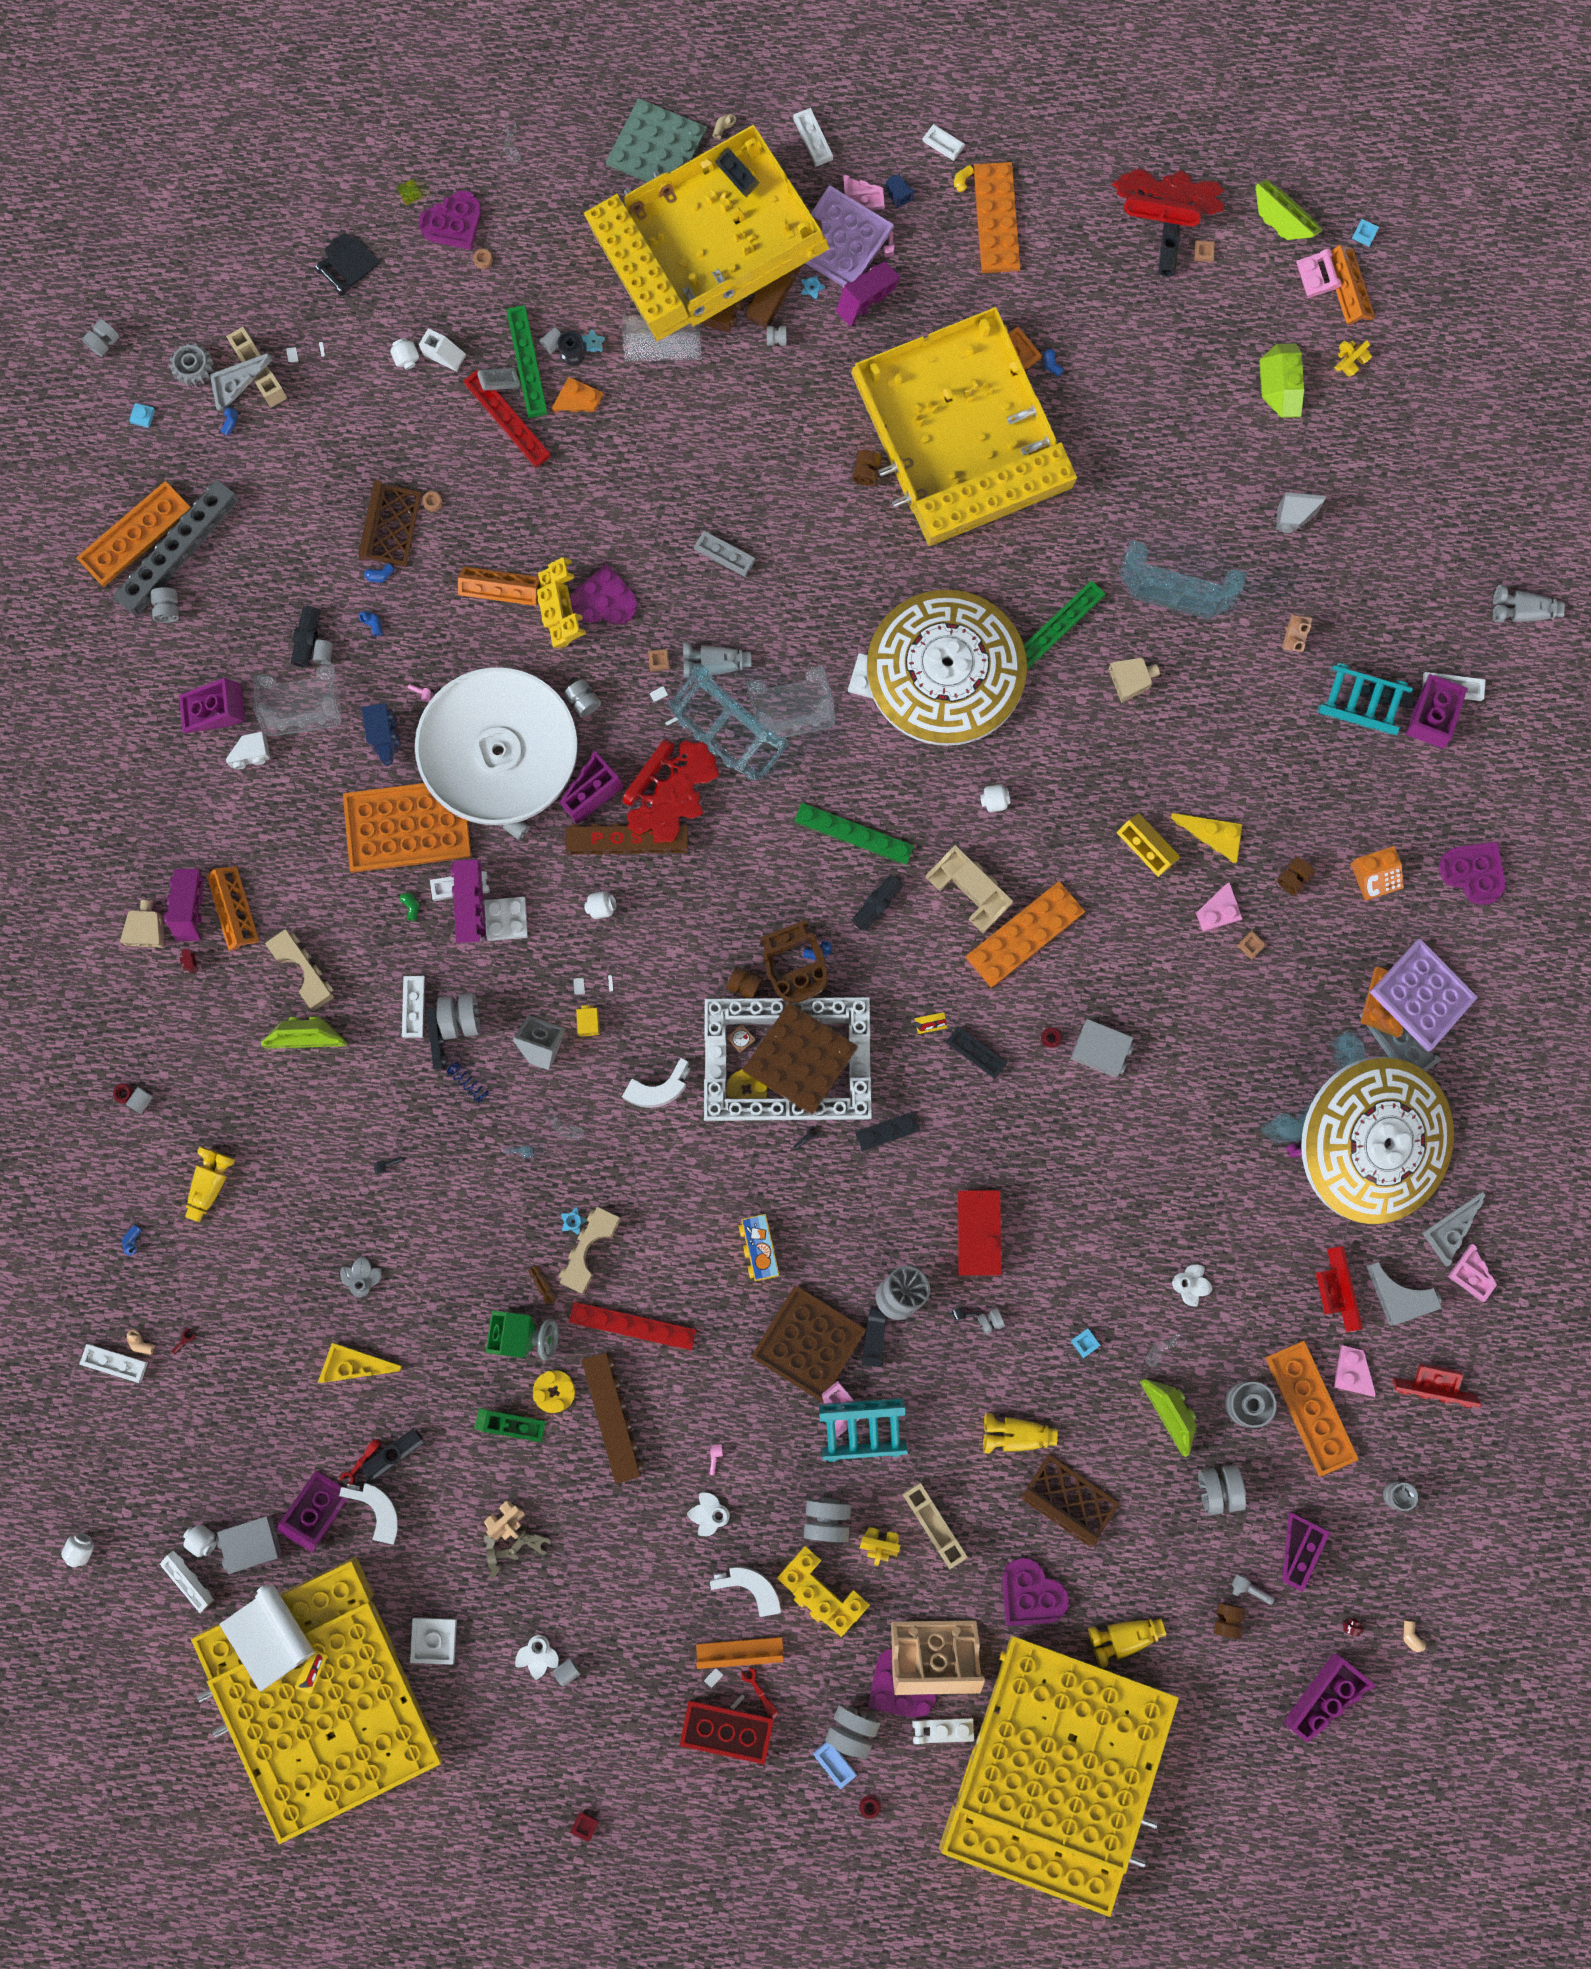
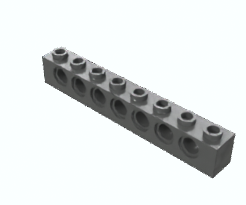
M218 480L210 484L204 495L194 502L193 507L188 513L182 515L180 522L168 531L165 539L155 546L150 556L144 558L141 566L130 574L127 582L116 590L113 598L117 603L137 617L151 601V591L164 587L238 503L239 499L235 493ZM218 501L216 505L211 506L213 502ZM205 516L204 519L198 521L199 517ZM192 530V532L189 535L185 536V533L187 531ZM175 545H179L176 550H172ZM166 560L164 564L159 565L160 561ZM153 574L150 579L146 580L148 575ZM136 589H140L137 594L133 595V592Z

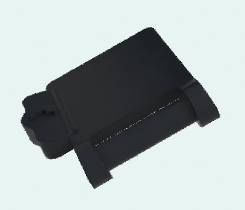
M344 233L340 237L332 239L330 245L325 248L328 258L317 263L314 270L318 274H322L336 288V292L343 296L380 262L356 237L351 238L348 234ZM329 265H331L346 280V282L341 283L327 269Z

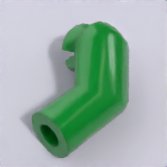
M402 893L400 895V902L404 903L408 908L406 920L416 922L420 904L412 893Z

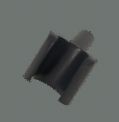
M810 1126L806 1135L793 1146L796 1150L805 1142L818 1137L819 1132L815 1136L809 1133L814 1126Z
M402 1157L389 1161H377L374 1164L375 1173H386V1166L402 1162Z
M963 1307L952 1310L953 1317L957 1321L983 1314L982 1310L964 1313Z

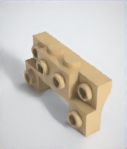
M955 845L926 874L925 878L939 891L950 881L961 889L979 907L969 917V921L984 934L1013 904V901L997 886L998 883L992 876H987L982 872L983 868L976 861L973 863Z

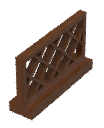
M374 479L359 549V560L367 561L368 559L406 567L421 492L382 484V481ZM385 491L394 492L397 498L388 503L384 497ZM408 495L416 497L415 503L409 507L403 501V498ZM400 501L405 509L396 514L391 506ZM389 508L394 516L384 521L380 514L383 510ZM408 512L412 520L404 525L399 517ZM396 519L401 528L392 532L387 524ZM385 526L389 535L380 539L377 535V530ZM404 530L408 535V539L400 544L395 535ZM393 538L397 546L388 551L383 542ZM381 545L386 552L381 556L372 555L373 548ZM401 549L404 553L403 561L395 560L391 554Z
M1050 1454L1046 1456L1029 1485L1019 1497L1090 1548L1097 1544L1098 1538L1120 1504ZM1049 1461L1057 1466L1058 1475L1047 1476L1045 1467ZM1062 1476H1072L1076 1487L1065 1489ZM1059 1477L1061 1490L1050 1492L1048 1479ZM1036 1481H1045L1046 1493L1039 1494L1032 1489ZM1088 1487L1092 1490L1093 1500L1083 1501L1080 1489ZM1077 1490L1079 1502L1068 1504L1066 1491ZM1062 1492L1065 1505L1056 1506L1052 1501L1051 1494ZM1106 1500L1113 1506L1108 1513L1101 1514L1098 1501ZM1094 1502L1097 1515L1086 1517L1083 1504ZM1080 1505L1082 1518L1075 1519L1072 1517L1069 1507ZM1098 1517L1099 1528L1095 1533L1089 1529L1087 1519Z

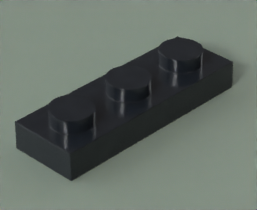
M729 148L715 161L746 198L760 183Z
M426 1009L433 1070L436 1072L445 1071L448 1059L446 1053H443L442 1045H445V1040L438 1026L437 1009Z
M957 1026L945 1042V1044L994 1080L1007 1064L1005 1060L959 1026Z
M913 1111L856 1131L855 1134L863 1152L920 1132V1128Z

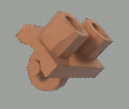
M1291 615L1289 625L1285 627L1286 635L1282 645L1284 650L1304 651L1307 634L1311 628V616Z

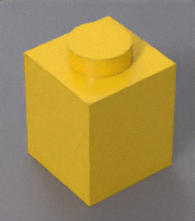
M593 1005L581 1006V1009H576L578 1035H600L598 1009L594 1008Z

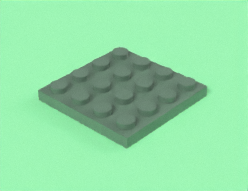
M638 98L606 160V165L649 182L655 178L653 174H656V171H659L660 174L670 173L691 161L707 132V127Z

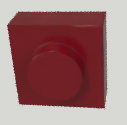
M190 949L181 950L182 957H180V963L182 968L189 973L198 972L195 953Z
M580 1810L570 1833L590 1842L600 1820Z

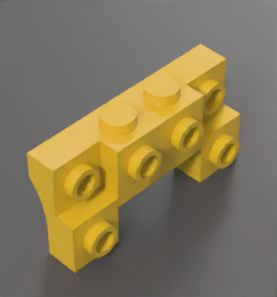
M564 557L548 564V569L538 573L541 588L537 590L542 622L544 627L550 630L553 647L558 649L568 646L571 641L586 634L585 630L579 629L578 621L582 620L583 617L580 614H573L568 586L563 584L574 578V574L568 573L567 565L572 563L571 559Z
M805 1545L779 1574L777 1579L796 1596L793 1600L802 1608L806 1606L811 1610L810 1615L818 1623L822 1620L842 1637L870 1604L857 1594L854 1589L843 1602L811 1574L821 1562V1559Z

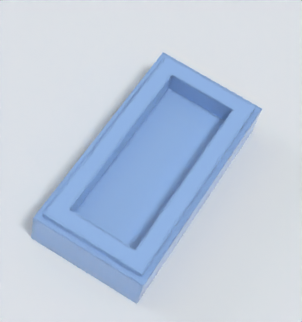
M827 1742L813 1753L840 1789L857 1776V1773L843 1755Z

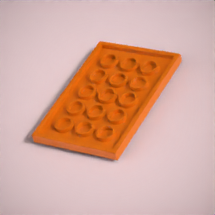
M425 783L343 793L351 873L472 858L468 820L460 818L444 808L429 792Z

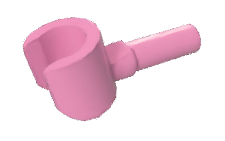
M892 231L888 236V245L883 246L885 258L892 257L895 254Z
M412 684L408 685L409 689L422 694V701L430 702L434 697V694L427 688L422 689Z
M721 1444L711 1447L710 1475H715L716 1457L723 1456Z

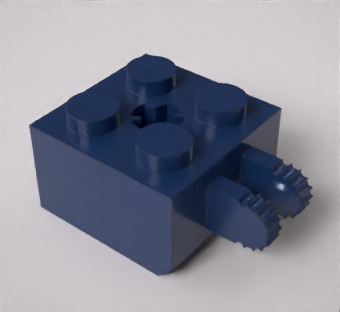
M386 703L362 707L366 742L373 749L374 753L379 755L384 766H389L394 762L393 753H397L398 746H401L399 734H396L395 727H398L397 717L393 714V710L388 708Z

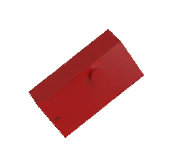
M957 1191L958 1276L1001 1275L1000 1191Z
M688 1701L679 1746L765 1765L774 1719Z

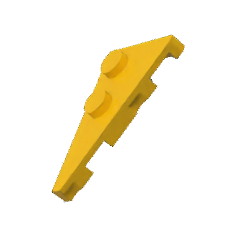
M1171 814L1170 819L1175 821L1177 825L1184 827L1203 843L1210 845L1216 852H1220L1230 859L1232 863L1237 862L1242 824Z
M332 1343L318 1382L325 1383L399 1372L402 1366Z

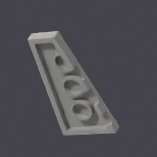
M1367 1026L1386 1054L1391 1058L1410 1062L1424 1071L1441 1061L1437 1055L1434 1056L1430 1051L1427 1052L1404 1028L1402 1035L1397 1038Z

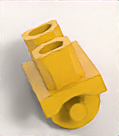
M1366 340L1363 344L1356 345L1354 341L1350 343L1343 341L1339 345L1340 352L1338 356L1344 358L1334 368L1337 371L1343 370L1348 377L1354 375L1359 370V367L1354 362L1355 359L1362 365L1372 358L1367 349L1370 343Z
M868 1527L865 1536L862 1537L860 1548L868 1550L867 1557L875 1559L874 1565L878 1566L880 1560L888 1562L889 1555L897 1557L900 1550L898 1534L887 1532L886 1540L881 1541L877 1540L879 1530Z

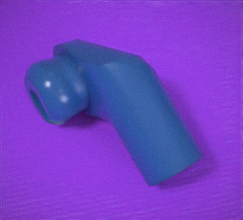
M1053 349L1045 350L1042 356L1044 368L1060 377L1064 368L1056 364L1055 351Z
M228 407L224 411L227 419L220 432L230 436L236 424L238 412L236 409Z
M387 563L382 570L367 569L364 575L370 582L382 583L395 569Z
M369 611L360 612L359 620L372 627L373 636L383 635L380 618Z
M829 941L821 942L820 948L825 958L831 953L832 947ZM804 948L803 958L816 960L813 949Z
M136 1224L122 1238L123 1251L128 1256L136 1253V1237L142 1232V1229Z

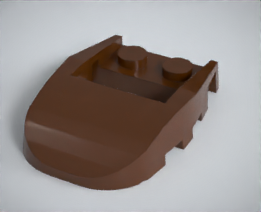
M806 920L760 938L765 949L763 958L766 964L767 976L771 980L776 993L785 1002H802L818 995L826 988L828 975L824 955ZM810 942L817 962L779 976L772 956Z

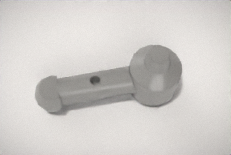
M1236 1574L1232 1582L1234 1588L1232 1594L1238 1597L1241 1593L1247 1591L1270 1605L1274 1603V1597L1252 1585L1246 1576Z

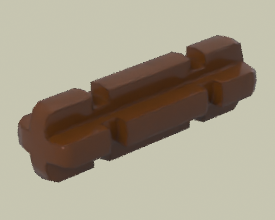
M538 1265L531 1267L528 1272L534 1278L533 1281L540 1294L544 1296L545 1303L549 1305L555 1302L556 1297L553 1292L551 1293L550 1290L552 1289L544 1275L541 1274L540 1267Z

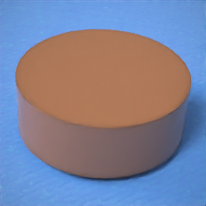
M479 249L474 253L473 260L478 268L487 269L492 265L493 257L489 250Z
M429 491L423 496L422 503L426 510L434 512L442 507L443 500L438 492Z

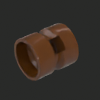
M859 450L855 460L856 466L853 469L852 481L856 484L870 487L876 485L878 478L877 470L880 469L882 456L871 450Z
M1294 857L1287 866L1288 870H1283L1276 881L1288 893L1297 896L1305 887L1304 883H1308L1315 875V870L1305 860Z
M737 965L727 983L726 989L735 994L741 992L745 999H754L762 984L763 977L753 973L748 975V970Z
M1218 1602L1216 1615L1219 1617V1620L1215 1621L1213 1633L1223 1637L1241 1639L1243 1627L1240 1623L1245 1619L1246 1608Z

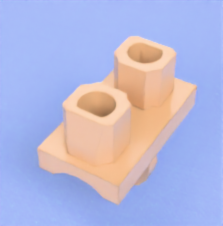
M506 1501L499 1508L504 1514L501 1519L491 1515L484 1521L488 1529L486 1533L495 1540L501 1537L506 1540L510 1535L515 1539L519 1537L516 1531L521 1526L519 1520L526 1515L522 1509Z

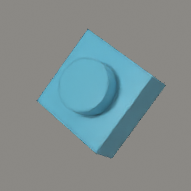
M1361 219L1352 239L1370 246L1379 227Z
M135 403L129 419L130 423L150 428L155 409Z
M1088 1328L1070 1340L1082 1358L1100 1346Z

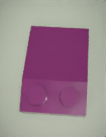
M1429 674L1411 715L1405 735L1443 749L1452 739L1468 688Z
M222 678L179 695L183 733L230 727L245 721L241 684Z
M315 1471L279 1522L277 1531L314 1553L348 1500L346 1497L339 1496L342 1486Z

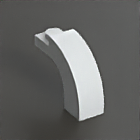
M680 1058L670 1078L660 1086L649 1087L631 1079L622 1098L634 1105L646 1108L660 1107L672 1102L686 1088V1084L680 1080L681 1078L685 1080L690 1071V1068H688L689 1063Z
M365 1483L363 1491H359L360 1486L347 1484V1488L342 1487L339 1496L366 1502L374 1510L377 1523L373 1540L394 1545L398 1530V1518L390 1498L379 1488Z
M732 1566L729 1568L731 1576H727L726 1573L715 1574L714 1579L710 1580L711 1590L730 1586H742L750 1590L756 1598L760 1617L781 1613L779 1597L774 1586L767 1577L757 1570L744 1566Z

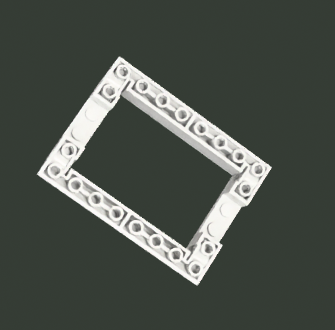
M782 998L705 999L704 1121L871 1119L869 998H809L802 1002L791 1003L823 1024H849V1041L858 1046L857 1051L849 1061L850 1098H824L813 1116L787 1099H726V1025L774 1024L788 1002H785Z

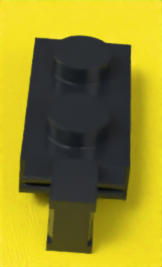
M1369 683V686L1363 685L1359 696L1367 697V701L1370 702L1376 683ZM1384 686L1378 704L1390 706L1395 689ZM1410 687L1413 688L1410 693L1403 692L1399 707H1413L1415 687Z

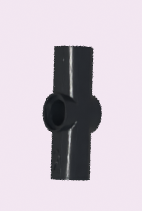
M1163 222L1158 274L1162 275V277L1169 278L1174 276L1176 272L1177 253L1180 243L1179 224Z
M303 606L299 626L295 628L293 635L294 648L290 663L294 666L309 667L315 639L318 638L317 627L321 614L320 609L312 606Z
M890 874L882 885L868 896L864 906L856 913L851 922L865 932L874 920L883 914V910L890 906L891 900L904 885L899 879Z
M412 1428L362 1465L363 1472L371 1481L375 1480L424 1444L423 1437L415 1428ZM392 1448L398 1453L395 1460H391L388 1456Z

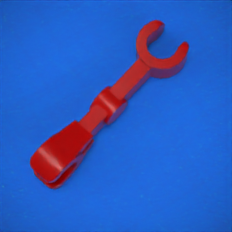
M377 1439L372 1440L367 1446L364 1455L356 1462L354 1468L340 1476V1481L347 1475L351 1479L348 1484H353L355 1482V1473L366 1463L367 1458L378 1450L381 1442Z
M749 1667L753 1674L752 1678L747 1679L743 1672L741 1677L743 1681L751 1682L756 1690V1694L763 1701L767 1714L771 1719H774L779 1713L755 1681V1670Z

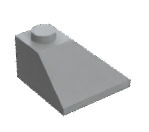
M1286 492L1277 509L1276 529L1281 530L1283 533L1297 531L1317 515L1326 496Z
M528 1015L513 1041L530 1064L549 1070L555 1060L566 1028Z

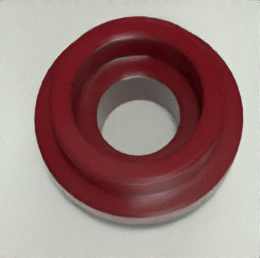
M1047 1028L1042 1032L1041 1041L1044 1046L1055 1048L1061 1043L1062 1036L1056 1028ZM1048 1035H1054L1055 1040L1050 1042L1047 1039Z
M121 1083L115 1087L113 1097L118 1103L126 1104L134 1093V1089L129 1084ZM123 1090L127 1091L126 1097L121 1096Z
M1351 1617L1348 1620H1343L1342 1623L1344 1626L1343 1631L1352 1636L1359 1637L1365 1628L1361 1625V1621Z
M867 1795L861 1799L859 1810L862 1816L872 1819L880 1813L881 1804L875 1796ZM872 1803L874 1809L871 1811L867 1810L866 1804Z

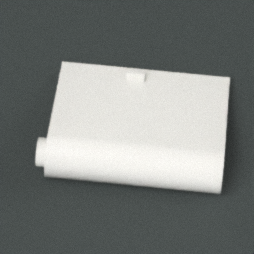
M265 1584L257 1590L258 1594L255 1596V1600L219 1624L260 1692L315 1653L274 1585L269 1586V1584Z

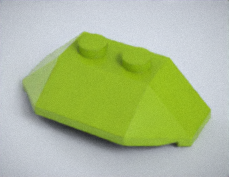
M1265 179L1256 185L1259 215L1266 224L1272 226L1277 231L1279 236L1286 240L1311 238L1321 233L1323 229L1318 226V223L1285 192L1272 185L1269 180Z
M1296 343L1276 344L1259 360L1262 398L1281 418L1301 417L1304 395L1302 353Z
M290 1017L288 1021H281L261 1042V1046L266 1049L347 1046V1041L326 1021L321 1020V1017H309V1020Z
M1147 1379L1140 1380V1384L1181 1455L1184 1457L1188 1456L1197 1425L1194 1421L1196 1419L1194 1412L1191 1408L1187 1409L1183 1402L1185 1401L1184 1395L1180 1389L1176 1390L1175 1387Z

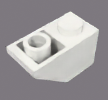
M429 328L419 343L423 356L456 372L466 357V354L448 338Z
M262 732L242 736L226 758V763L231 768L243 769L248 764L261 765L265 763V760H270L266 736Z

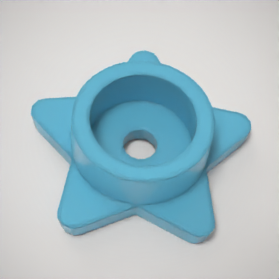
M816 275L801 280L804 286L801 292L802 295L810 294L814 299H817L818 292L825 289V286L820 284Z
M590 330L589 335L581 336L587 351H603L602 343L605 341V337L597 336L594 330Z
M574 1208L569 1214H561L564 1220L562 1231L572 1230L578 1235L580 1233V1226L587 1222L586 1218L579 1216L578 1208Z

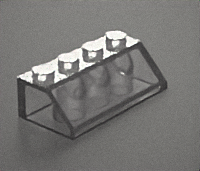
M641 315L622 316L624 362L702 360L701 323L694 327L690 323L656 342Z

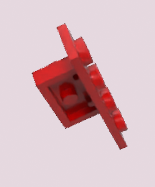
M1344 1246L1327 1249L1331 1270L1316 1273L1325 1314L1341 1312L1346 1332L1362 1330L1361 1317Z
M1419 1363L1414 1381L1393 1377L1395 1390L1401 1394H1415L1424 1399H1439L1444 1403H1459L1467 1408L1481 1407L1477 1394L1459 1391L1463 1378L1462 1371Z

